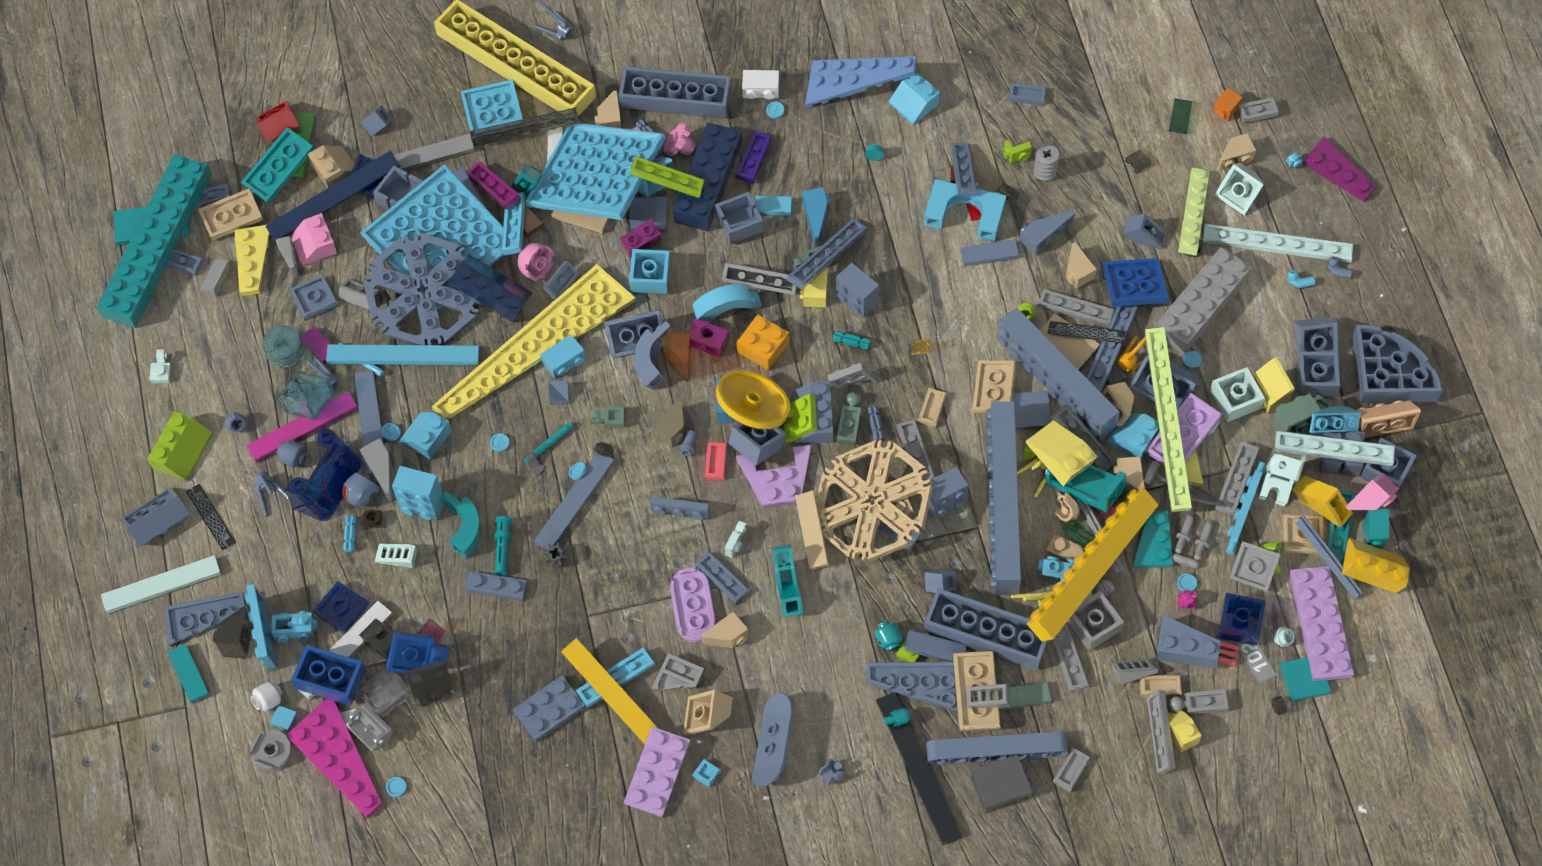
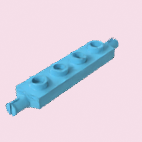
M1259 462L1254 475H1249L1245 486L1249 488L1247 493H1242L1239 503H1242L1241 509L1237 508L1234 514L1235 526L1230 525L1227 533L1230 539L1226 553L1229 555H1234L1236 546L1239 544L1238 538L1260 479L1264 476L1267 466L1264 462Z

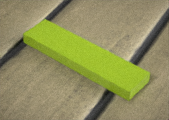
M637 156L634 157L629 172L631 175L697 198L701 195L705 181Z

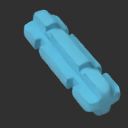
M348 515L345 519V542L343 549L347 553H352L355 550V526L357 519L354 515Z

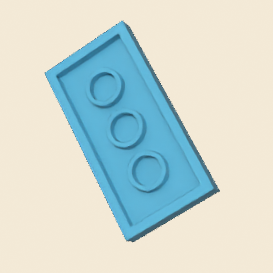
M251 584L246 586L247 593L245 594V599L251 609L248 612V616L254 626L251 632L254 641L257 642L255 653L257 659H261L263 666L266 665L269 671H274L278 667L272 635L269 634L268 629L269 619L265 598L257 587Z

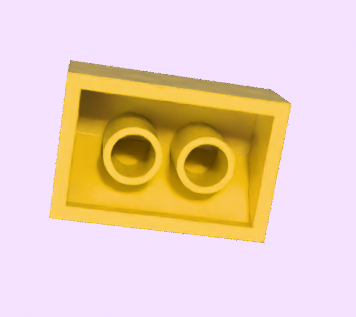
M1352 538L1348 539L1342 575L1393 593H1397L1407 586L1410 568L1404 557Z

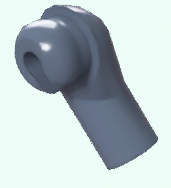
M1334 256L1330 257L1327 267L1332 274L1337 277L1350 279L1352 270L1341 268L1338 264L1339 259Z

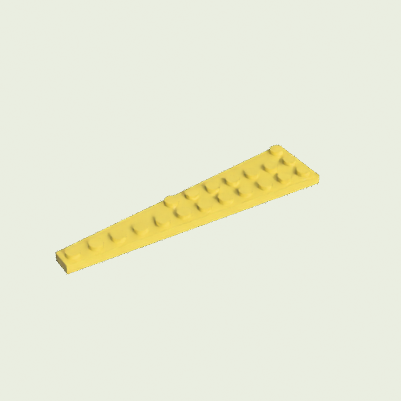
M596 264L431 406L432 410L437 415L449 420L541 362V353L569 335H572L576 340L636 302V298Z

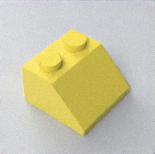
M1277 357L1273 358L1253 374L1255 382L1265 397L1262 408H1265L1267 414L1276 411L1280 404L1289 403L1295 389Z

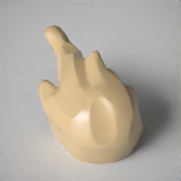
M1055 489L1056 501H1059L1062 507L1056 509L1055 514L1065 522L1076 520L1079 517L1080 510L1077 502L1069 493L1066 492L1064 496L1059 490Z

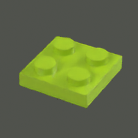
M809 393L790 403V412L784 422L786 442L792 443L817 430L815 395Z

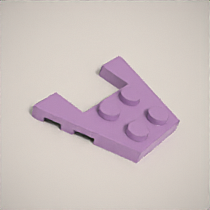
M810 445L793 447L795 466L756 471L755 465L743 455L736 456L738 465H740L744 476L748 479L753 492L763 508L796 503L795 495L802 494L804 490L811 447Z

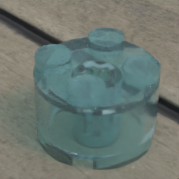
M274 325L265 334L262 347L273 367L289 369L288 367L296 366L300 363L304 356V349L296 330L289 326Z

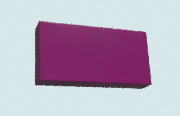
M313 326L300 337V340L325 364L327 347L332 344Z

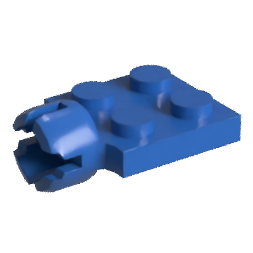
M394 631L386 670L389 672L426 675L430 668L443 669L446 667L447 662H444V659L448 660L449 651L446 645L434 644V637L432 635Z

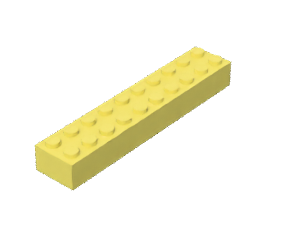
M455 0L434 22L436 33L439 37L508 80L513 79L514 84L573 121L596 98L594 84L459 0Z

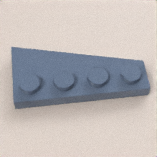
M241 591L165 606L164 612L169 645L173 646L247 612L244 593Z

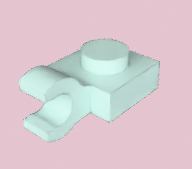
M157 349V363H151L149 380L151 383H170L172 366L170 363H166L167 353H165V349Z

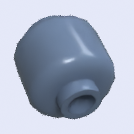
M294 440L283 441L278 447L277 455L279 461L292 468L304 464L307 459V454H305L306 448Z

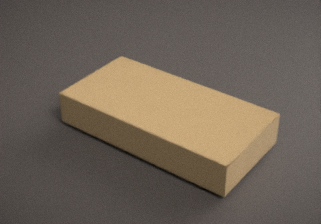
M928 388L918 418L919 424L936 428L947 392Z
M1153 675L1139 679L1141 697H1147L1158 690L1165 691V697H1181L1182 695L1180 675Z

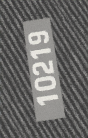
M1239 611L1221 619L1236 645L1240 646L1239 650L1258 682L1261 683L1276 676L1277 674Z

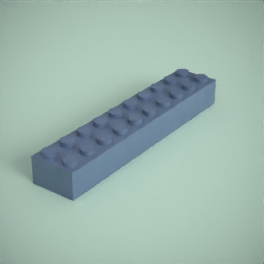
M991 402L990 409H987L985 422L987 429L986 446H988L989 552H991L990 570H992L990 586L994 588V595L1019 594L1021 582L1014 402Z

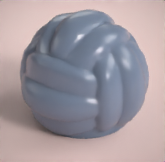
M231 412L225 420V427L229 431L240 432L246 425V417L238 412Z

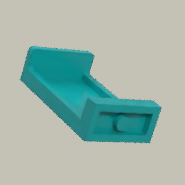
M1093 465L1089 466L1064 486L1048 468L1045 471L1048 486L1063 493L1067 492L1070 496L1106 513L1127 487L1126 473L1119 471L1115 476Z

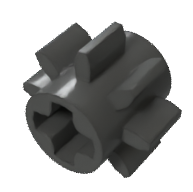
M559 543L556 546L548 544L549 550L543 551V554L548 556L544 559V562H550L551 568L557 564L562 567L561 561L567 560V556L563 555L566 552V548L561 549ZM555 552H558V556H556V559H553L552 555H554Z

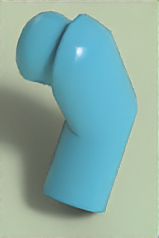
M1295 270L1288 272V282L1297 288L1315 285L1314 277L1301 278Z

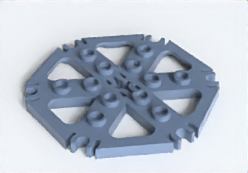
M414 233L415 239L412 241L408 240L407 235H405V243H403L401 236L367 266V271L373 273L371 276L364 275L363 280L372 322L374 321L375 327L380 323L384 325L380 329L384 336L413 345H425V341H427L428 345H431L432 340H437L438 345H441L442 337L445 345L477 317L476 314L479 313V310L473 308L475 304H482L464 292L444 286L451 280L452 275L465 258L461 255L465 252V248H461L459 244L420 233L421 240L418 239L417 233ZM432 244L447 249L449 255L428 272L424 246ZM403 250L410 276L384 268L383 262L395 251ZM420 282H422L425 289H428L425 291V299L420 291L418 292L421 287ZM377 286L402 295L387 308L380 310L376 307L373 289ZM436 305L462 312L463 317L449 329H443L440 325ZM417 309L422 328L421 334L412 335L399 331L396 326Z

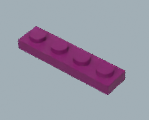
M480 161L466 172L469 178L506 210L521 199L516 191Z

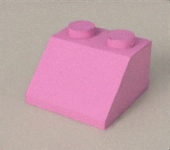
M322 213L304 219L290 235L302 266L337 254Z
M1381 473L1372 479L1346 508L1348 510H1377L1381 506L1385 508L1397 497L1395 493L1399 488Z

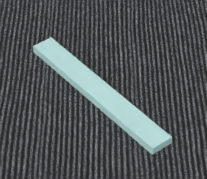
M1205 224L1202 243L1329 260L1330 257L1334 256L1340 262L1351 263L1353 244L1211 224Z

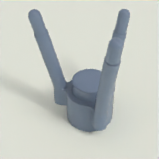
M539 1V4L559 23L556 26L557 33L538 25L534 27L556 36L560 40L563 37L565 39L571 37L574 27L557 11L554 13L547 5Z
M319 358L315 360L326 373L310 360H307V364L321 375L319 379L321 386L295 376L296 380L319 389L323 393L327 391L333 392L339 384L338 378L332 374Z
M262 471L255 475L254 481L256 486L254 488L258 493L265 517L268 514L261 491H268L272 495L271 488L273 485L294 506L297 504L275 481L274 477H270L267 472Z

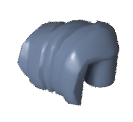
M830 759L825 766L820 768L819 774L829 785L834 781L845 778V768L841 762L835 763Z

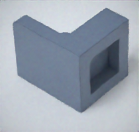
M381 105L360 123L373 136L393 118Z
M934 569L924 572L927 592L936 593L937 588L948 592L957 590L955 570Z

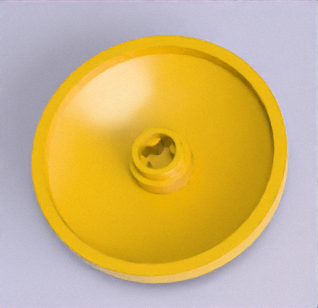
M748 370L730 371L721 377L716 387V398L722 409L733 419L749 427L773 429L782 425L789 415L790 401L786 393L774 381L759 373Z

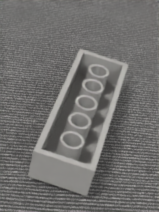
M1220 247L1156 323L1155 328H1165L1167 344L1184 355L1247 281L1252 266Z

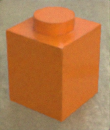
M1227 88L1215 102L1213 113L1219 118L1229 121L1238 110L1242 96Z

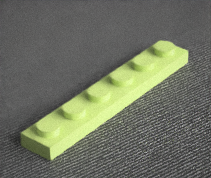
M1191 169L1178 248L1179 253L1197 255L1210 170Z

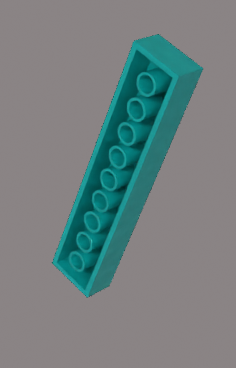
M177 154L173 155L96 307L102 318L133 328L137 327L167 266V261L170 260L173 249L176 248L182 236V231L187 222H189L212 176L207 163Z

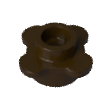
M367 510L364 512V528H380L382 526V511Z

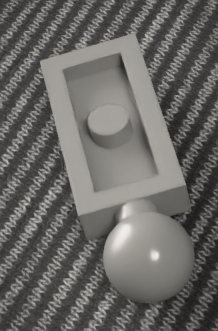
M1226 689L1185 693V700L1180 697H1173L1168 702V707L1172 712H1180L1187 708L1188 715L1222 712L1229 709Z

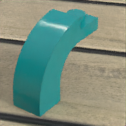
M445 491L441 496L443 504L462 519L460 529L449 541L452 549L467 559L476 549L481 537V522L478 512L468 497L465 496L461 500L456 494L453 493L451 495Z
M788 544L771 547L783 617L803 614L792 546Z

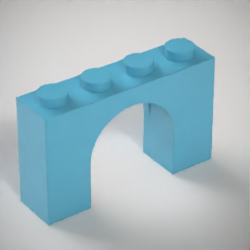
M935 179L924 214V225L942 229L946 212L951 206L957 203H970L976 206L982 215L978 226L977 238L995 242L1006 205V195L998 192H988L981 188H976V196L957 195L956 184L946 180Z

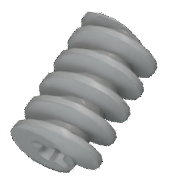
M1048 145L1037 150L1034 165V175L1037 179L1042 181L1055 179L1059 160V151L1055 146Z

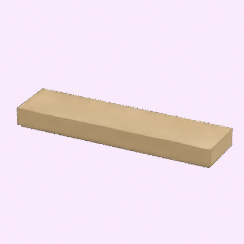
M812 490L795 495L809 569L814 570L829 566L816 494Z

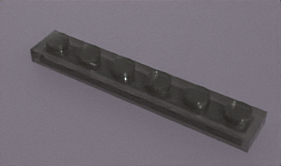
M575 107L470 131L475 146H484L488 143L502 142L510 138H519L528 134H537L541 131L572 126L580 123Z

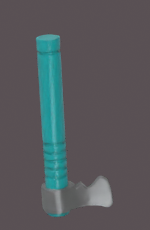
M568 422L533 452H529L524 456V462L533 467L537 475L543 472L545 466L539 465V461L536 458L569 432L573 425Z

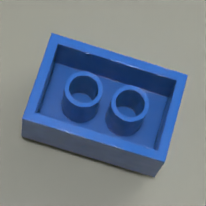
M306 645L291 682L297 690L351 706L366 669L362 661Z

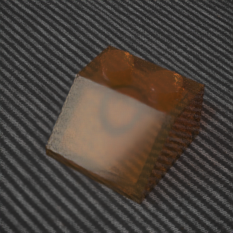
M667 329V336H663L664 356L667 357L668 364L685 381H689L692 351L690 330Z

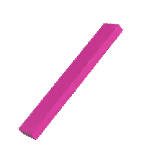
M346 392L246 446L257 463L277 452L278 447L283 441L286 442L290 439L298 441L358 409L350 393Z

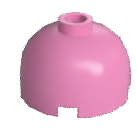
M541 243L528 244L519 254L518 267L523 275L534 281H537L536 279L539 278L544 279L553 267L554 262L551 261V256L554 257V253L551 248Z

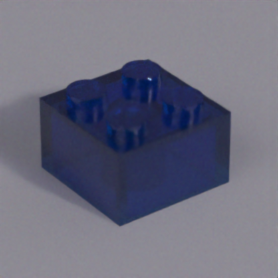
M1226 592L1222 603L1216 638L1256 646L1261 634L1266 601Z

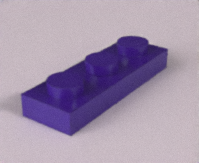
M754 131L736 173L737 179L754 183L772 140L771 135Z

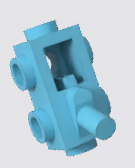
M1047 556V559L1038 560L1037 571H1040V576L1058 578L1061 581L1064 578L1063 574L1072 568L1075 563L1074 560L1067 559V562H1060L1057 557Z
M299 611L296 614L278 613V615H272V622L268 625L269 634H272L274 640L277 639L281 643L288 642L290 638L307 641L309 637H314V631H318V620L314 619L312 613L307 611Z

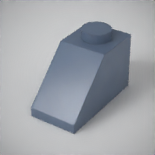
M1145 213L1127 219L1124 234L1134 243L1158 249L1164 248L1167 232Z

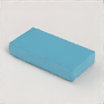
M755 195V208L758 209L760 215L791 216L792 197Z

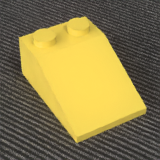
M1052 421L1025 442L1062 486L1091 466L1098 457L1085 441L1055 421Z

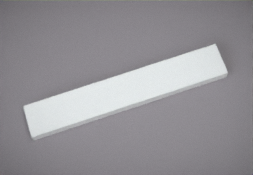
M377 601L329 651L352 658L393 616V613ZM298 690L308 700L314 696L313 694Z

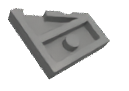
M862 363L852 364L848 368L839 369L827 375L828 381L835 388L860 386V381L871 380L872 384L878 383L877 376Z

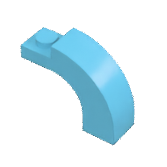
M731 284L716 288L702 295L692 304L696 318L712 322L721 313L733 308L758 310L762 306L757 290L748 289L747 284Z

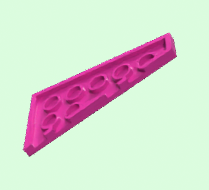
M325 699L286 734V737L368 819L383 804L335 701Z

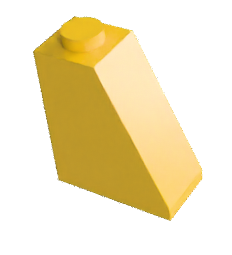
M1304 475L1292 489L1301 503L1339 527H1342L1353 514L1352 510L1346 508L1348 504L1338 488Z

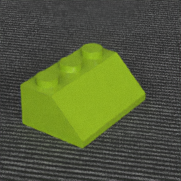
M174 411L147 460L152 469L187 481L213 432L192 417Z

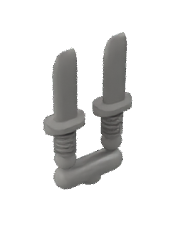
M1187 514L1181 533L1176 535L1178 542L1175 554L1172 555V560L1184 567L1196 569L1199 567L1198 561L1201 560L1204 549L1210 546L1207 541L1212 530V522L1206 520L1200 540L1195 541L1197 548L1194 559L1180 555L1183 552L1185 543L1191 540V537L1188 535L1193 524V516Z

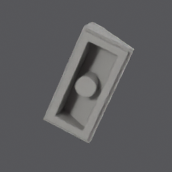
M226 259L214 260L199 291L217 297L232 267L230 261Z
M347 279L339 287L338 297L369 309L364 284ZM374 288L373 293L376 303L381 290Z

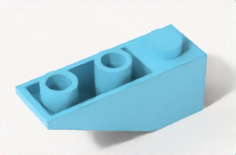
M1347 406L1329 407L1314 412L1312 414L1310 432L1358 431L1361 412Z

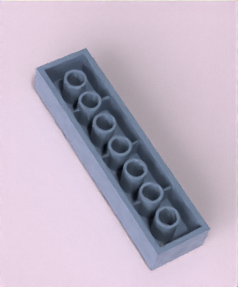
M1017 307L999 320L997 339L1000 345L1006 347L1012 357L1016 360L1018 359L1028 373L1031 372L1038 384L1043 385L1048 390L1050 396L1054 399L1056 398L1062 407L1067 404L1099 442L1116 429L1120 412Z

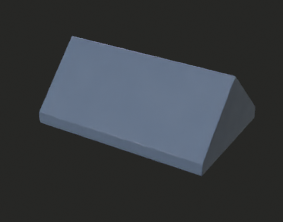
M660 309L604 322L612 358L635 353L637 343L642 334L647 329L654 332L657 326L662 323Z

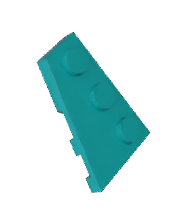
M1168 510L1153 511L1146 520L1133 568L1172 567Z

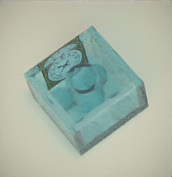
M298 371L279 394L278 399L285 413L316 420L336 393L329 378Z

